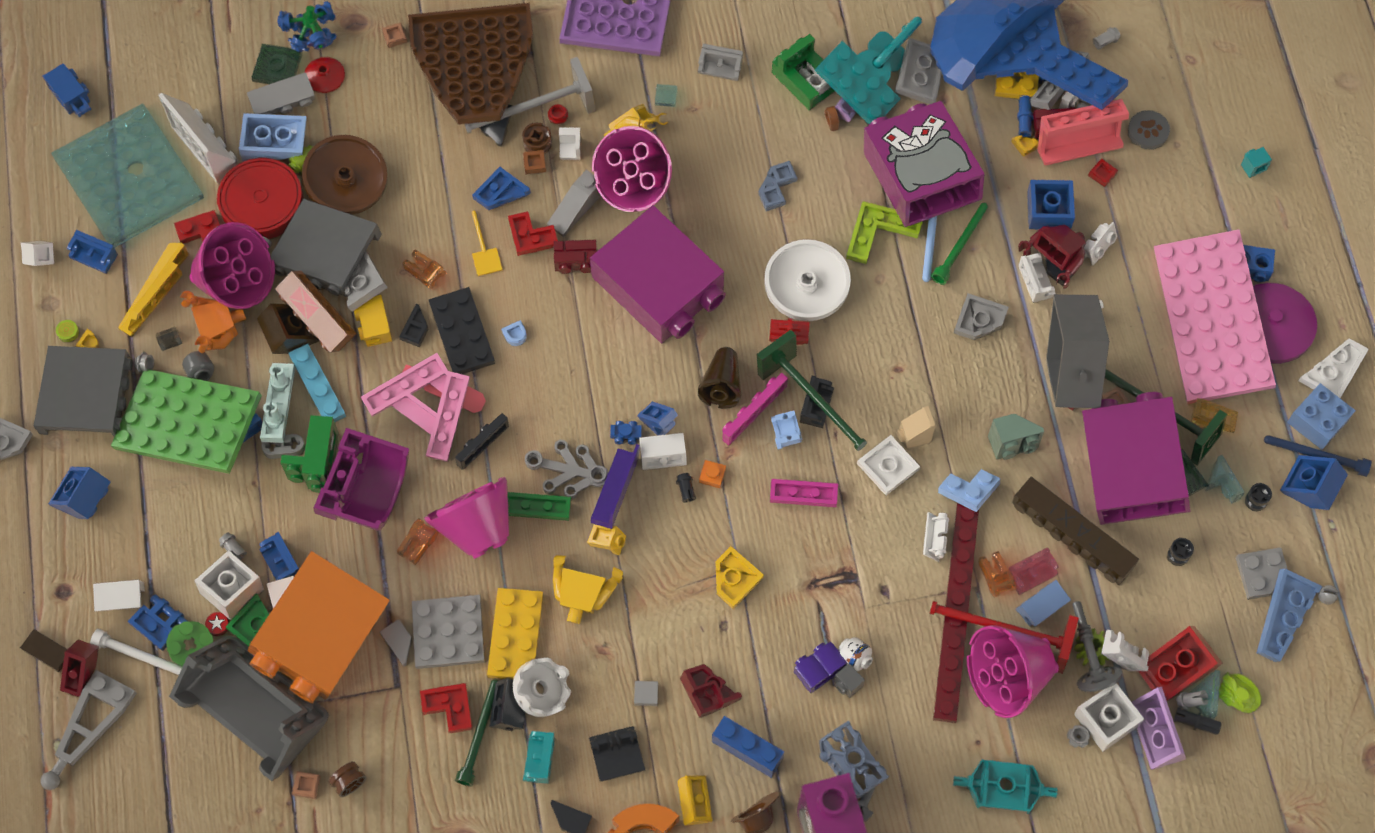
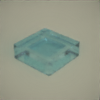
M657 84L655 106L675 107L677 86Z

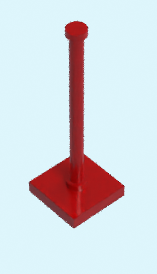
M936 601L932 602L930 610L932 615L937 613L984 627L994 625L1041 639L1046 638L1050 645L1056 646L1055 649L1059 650L1056 662L1059 667L1058 673L1063 674L1069 659L1079 617L1070 615L1063 636L1054 637L938 605Z

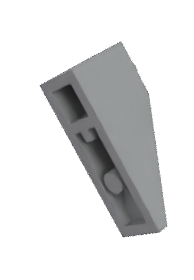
M585 170L573 183L547 223V226L554 225L555 231L563 237L601 197L595 186L596 180L592 173Z

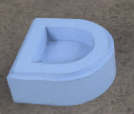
M521 320L501 329L507 343L512 346L522 345L526 341V329Z

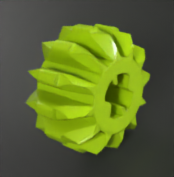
M1092 628L1093 645L1095 649L1098 648L1096 651L1099 664L1104 666L1105 660H1110L1101 654L1105 632L1101 631L1100 634H1097L1096 629ZM1077 636L1075 641L1078 644L1074 646V650L1079 653L1076 655V658H1084L1083 666H1086L1089 660L1084 644L1080 641V637Z

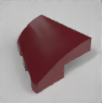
M705 664L684 670L680 677L699 718L730 706L742 698L741 693L733 692L725 685L726 681L714 675L712 670Z

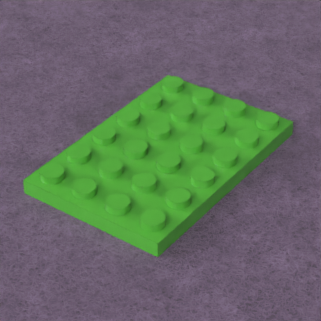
M148 369L142 372L122 418L123 420L120 423L121 431L117 430L111 446L115 450L230 474L262 395L259 391Z

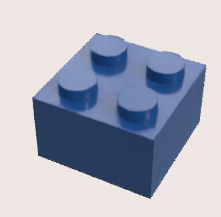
M1030 180L1027 190L1029 229L1067 225L1071 229L1075 220L1073 180Z

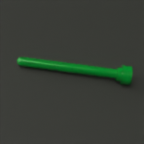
M983 202L980 204L943 265L936 267L931 274V278L936 283L941 285L947 283L950 278V268L987 211V203Z

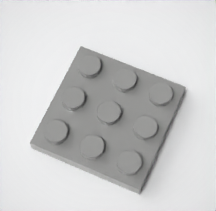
M480 595L412 601L416 669L485 663Z

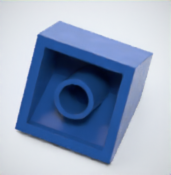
M1299 455L1280 491L1309 508L1329 510L1348 474L1336 458Z
M70 467L48 504L78 519H89L95 514L100 499L107 494L111 481L91 467Z

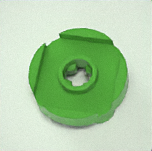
M184 621L175 626L169 633L166 641L167 652L174 663L183 667L188 655L213 643V636L203 624L195 621ZM193 638L196 648H190L188 651L185 649L186 645L183 642L185 639L190 640Z

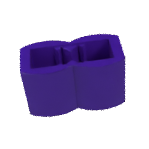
M832 642L819 644L813 650L814 654L809 657L804 655L795 662L794 673L810 694L833 679L848 664Z

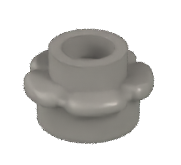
M142 352L135 359V367L140 373L148 369L152 370L154 367L153 356L147 355L146 352Z
M1075 725L1073 729H1069L1067 732V738L1073 747L1080 746L1083 748L1088 745L1090 734L1085 727Z

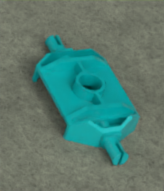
M981 760L968 778L958 776L953 778V786L969 788L977 808L983 806L1025 811L1026 814H1029L1039 797L1057 798L1058 788L1044 787L1033 765ZM1003 779L1010 780L1013 788L1008 791L1003 790L1000 786V781Z

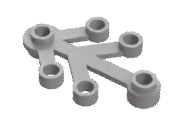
M565 440L556 441L554 447L556 453L563 457L566 464L543 459L541 453L536 450L529 451L525 455V464L531 470L545 468L563 473L552 480L544 481L543 491L546 494L551 495L555 493L557 487L577 476L583 477L584 479L575 485L570 484L565 487V497H571V500L577 497L578 492L591 485L602 487L609 473L605 467L596 465L586 445H579L576 448V456L585 462L588 469L579 467L570 453ZM559 445L565 446V448L562 450L558 449L557 447ZM582 449L587 451L584 455L578 452ZM533 459L538 460V463L535 465L530 462ZM600 474L602 478L597 480L594 476ZM548 484H551V485L554 486V487H553L552 489H550V490H548V489L545 488ZM573 489L575 493L569 495L567 491Z

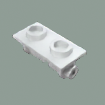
M1114 222L1110 225L1107 223L1099 225L1091 235V238L1096 241L1090 239L1086 241L1084 258L1089 257L1091 265L1094 266L1103 257L1108 247L1116 241L1117 232Z
M927 512L923 555L939 562V559L943 558L944 554H946L947 537L942 536V534L948 533L949 518L946 513H939L937 517Z

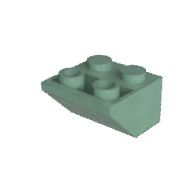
M1016 414L993 419L988 438L996 460L1001 458L1004 460L1011 459L1016 454L1023 452L1024 454L1035 452L1043 437L1044 429Z

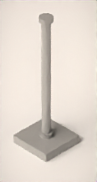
M578 57L570 59L574 80L573 85L509 107L505 110L501 119L575 92L580 95L587 113L594 112L595 104L592 88ZM495 121L464 124L469 134L472 132L471 130Z

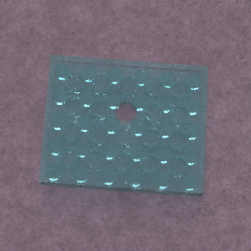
M143 103L51 153L106 242L113 245L114 248L204 198L203 193ZM134 163L144 165L143 172L139 175L129 174L128 169Z

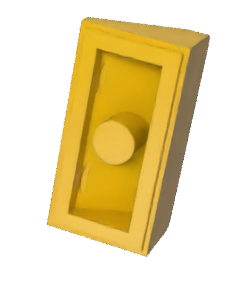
M686 775L678 780V789L684 825L689 826L712 822L706 775Z

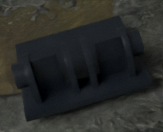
M634 726L589 737L600 782L645 771Z

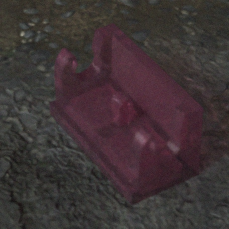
M1047 547L1010 566L1006 575L1018 595H1021L1057 576L1058 572L1056 569L1059 567Z

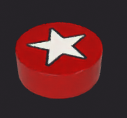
M215 612L207 617L205 627L208 628L213 636H222L228 631L226 626L229 624V620L223 613Z

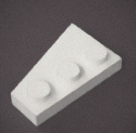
M1348 339L1323 361L1315 365L1308 373L1300 377L1298 381L1313 390L1321 383L1341 398L1366 355L1368 348Z

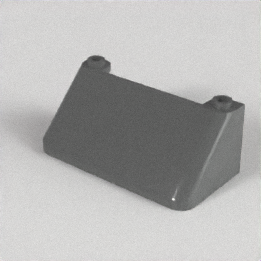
M233 636L222 637L187 656L169 697L183 708H190L197 704L264 758L259 765L260 772L273 781L286 770L326 724L329 718L328 711L316 701L310 703L294 694L289 689L293 682L279 671L274 678H269L254 669L249 664L254 655L248 652L249 647L241 640Z

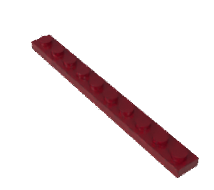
M957 503L945 606L968 613L979 510L975 512ZM944 616L933 720L956 724L967 622Z

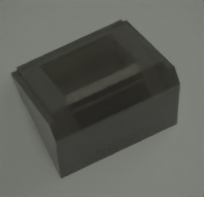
M177 327L156 333V340L161 351L182 344Z

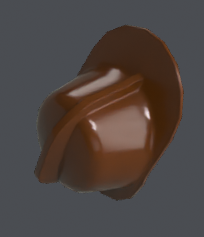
M777 791L763 797L748 810L732 818L731 822H738L745 833L766 832L772 825L774 818L771 804L779 798L781 793Z

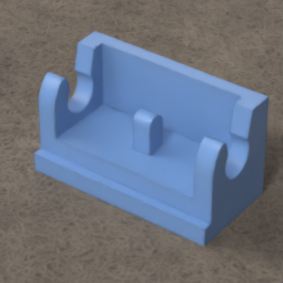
M1055 580L1018 606L1016 611L1019 612L1029 626L1033 625L1035 627L1071 601V599L1058 581Z

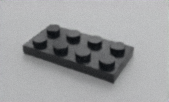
M469 287L428 299L452 372L465 374L495 364V359Z

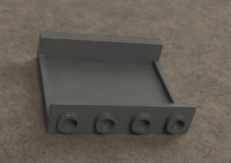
M303 199L270 256L271 260H274L275 274L283 277L284 275L287 276L291 271H302L317 289L328 290L335 296L340 294L348 297L345 294V287L372 239L379 241L382 233L377 223Z
M48 346L33 425L37 432L43 435H48L49 430L112 433L113 437H115L117 430L121 431L122 410L126 409L125 391L129 389L130 385L128 373L133 367V359L129 356L127 350Z

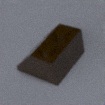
M270 303L257 318L272 354H288L306 344L310 346L319 341L316 336L307 330V325L293 314V309L288 304Z

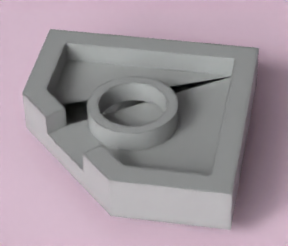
M968 293L954 329V334L976 340L1002 328L1009 307Z
M0 418V460L21 454L33 436L32 432Z
M1281 548L1238 554L1236 556L1247 600L1270 596L1275 588L1279 570L1287 569Z

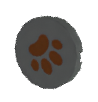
M1152 110L1136 113L1128 125L1129 138L1135 145L1138 144L1143 149L1161 147L1167 141L1170 133V125L1167 119L1160 113Z

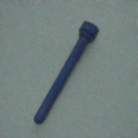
M1270 435L1264 437V442L1269 445L1307 456L1336 458L1340 465L1354 469L1355 472H1358L1357 475L1367 477L1371 468L1372 460L1362 458V460L1357 459L1356 461Z

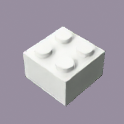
M229 550L194 580L199 593L230 620L241 611L256 593L259 595L264 590L260 577Z
M1117 683L1080 705L1074 713L1102 752L1138 728L1144 720Z

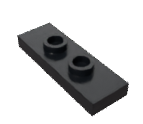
M501 413L490 424L484 425L478 436L466 442L464 449L455 456L456 464L461 470H464L509 427L508 417Z

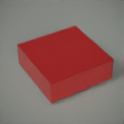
M1101 158L1089 171L1088 176L1105 188L1117 174L1118 170Z

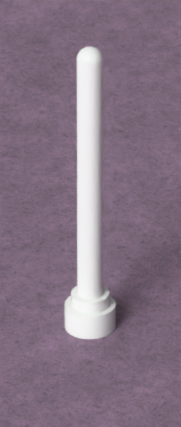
M96 629L91 637L90 643L99 646V649L108 647L177 675L180 674L182 666L113 640L110 635H107L106 631Z

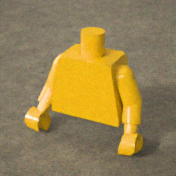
M644 104L635 106L610 123L609 128L611 130L606 132L604 137L611 131L626 126H638L652 131L657 127L648 128L647 126L653 124V122H658L660 125L669 123L660 122V116L667 114L660 113L659 115H654L648 112Z
M556 555L553 560L555 599L560 602L562 607L570 608L567 621L580 624L583 612L593 614L595 610H600L616 588L617 583H621L623 571L613 567L612 577L607 580L604 577L563 568L566 556Z

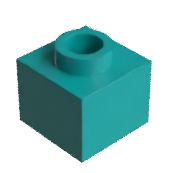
M1264 147L1257 150L1251 149L1245 153L1241 166L1248 177L1251 178L1268 170L1272 159Z

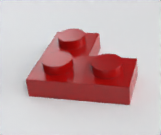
M215 210L175 222L174 226L180 243L184 244L202 238V241H204L209 232L220 226Z
M528 211L508 216L517 256L554 248V241H558L554 225L533 229Z
M466 683L420 690L423 715L446 712L449 734L472 730Z

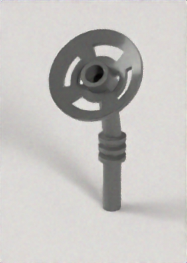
M1076 601L1072 603L1075 616L1079 617L1077 632H1079L1080 641L1084 644L1091 667L1087 673L1079 678L1077 686L1079 690L1084 692L1100 691L1116 684L1122 678L1123 673L1118 667L1102 666L1099 664L1092 641L1094 637L1091 626L1087 624L1081 602Z

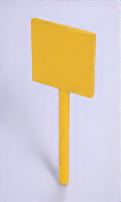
M472 211L482 249L480 252L472 253L477 275L482 276L502 271L497 248L486 250L476 211Z

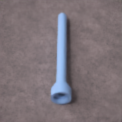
M937 216L928 219L922 276L924 282L931 280Z

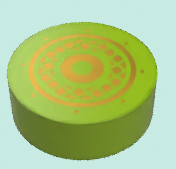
M63 320L56 326V334L61 341L72 342L78 337L79 329L74 321Z

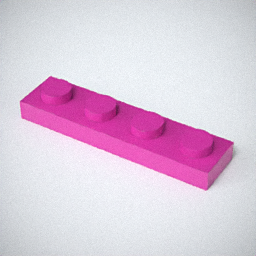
M783 373L777 378H771L766 385L767 388L763 392L759 391L756 393L752 403L748 407L744 406L738 412L737 418L733 422L729 421L723 427V442L729 446L787 388L788 378Z

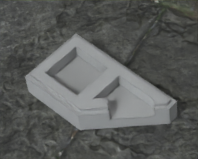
M398 619L381 630L380 634L404 667L407 665L412 637Z

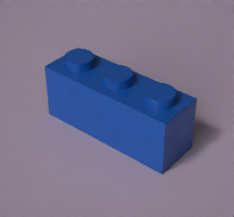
M726 716L722 718L712 734V743L770 778L773 777L784 758V751Z

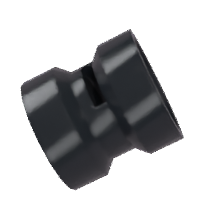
M1263 483L1254 484L1245 496L1246 506L1256 512L1263 510L1272 498L1271 489Z
M1177 538L1173 541L1167 552L1168 561L1175 566L1185 565L1194 552V546L1186 538Z

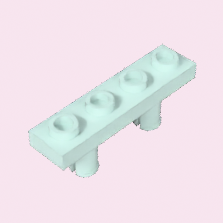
M272 363L269 369L270 380L266 403L263 406L264 416L260 439L261 442L284 443L295 366L294 364Z

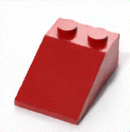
M1189 626L1148 657V671L1138 672L1151 690L1162 687L1168 702L1206 677L1223 663L1197 628Z

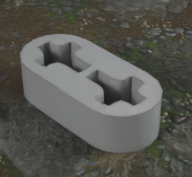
M290 434L285 435L284 443L262 442V450L266 457L278 459L282 455H301L305 450V444L301 436ZM296 441L298 445H296V449H292L291 446ZM271 444H275L274 451L270 452Z

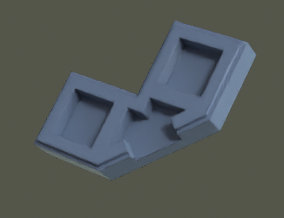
M790 161L770 167L758 191L765 211L786 204L779 187L797 181L796 173Z

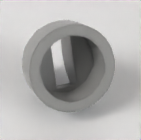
M1332 585L1322 587L1318 593L1319 600L1326 605L1333 604L1338 598V590Z

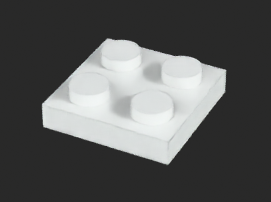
M892 435L857 461L858 466L885 495H888L920 469L916 461Z

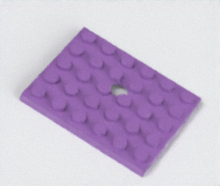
M567 0L559 38L560 43L660 56L671 0H637L636 3L631 5L625 4L622 0Z

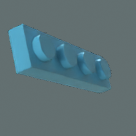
M306 344L289 352L288 354L320 415L333 417L334 422L345 418L346 414L310 346Z

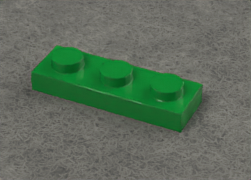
M508 492L509 516L569 521L571 497Z

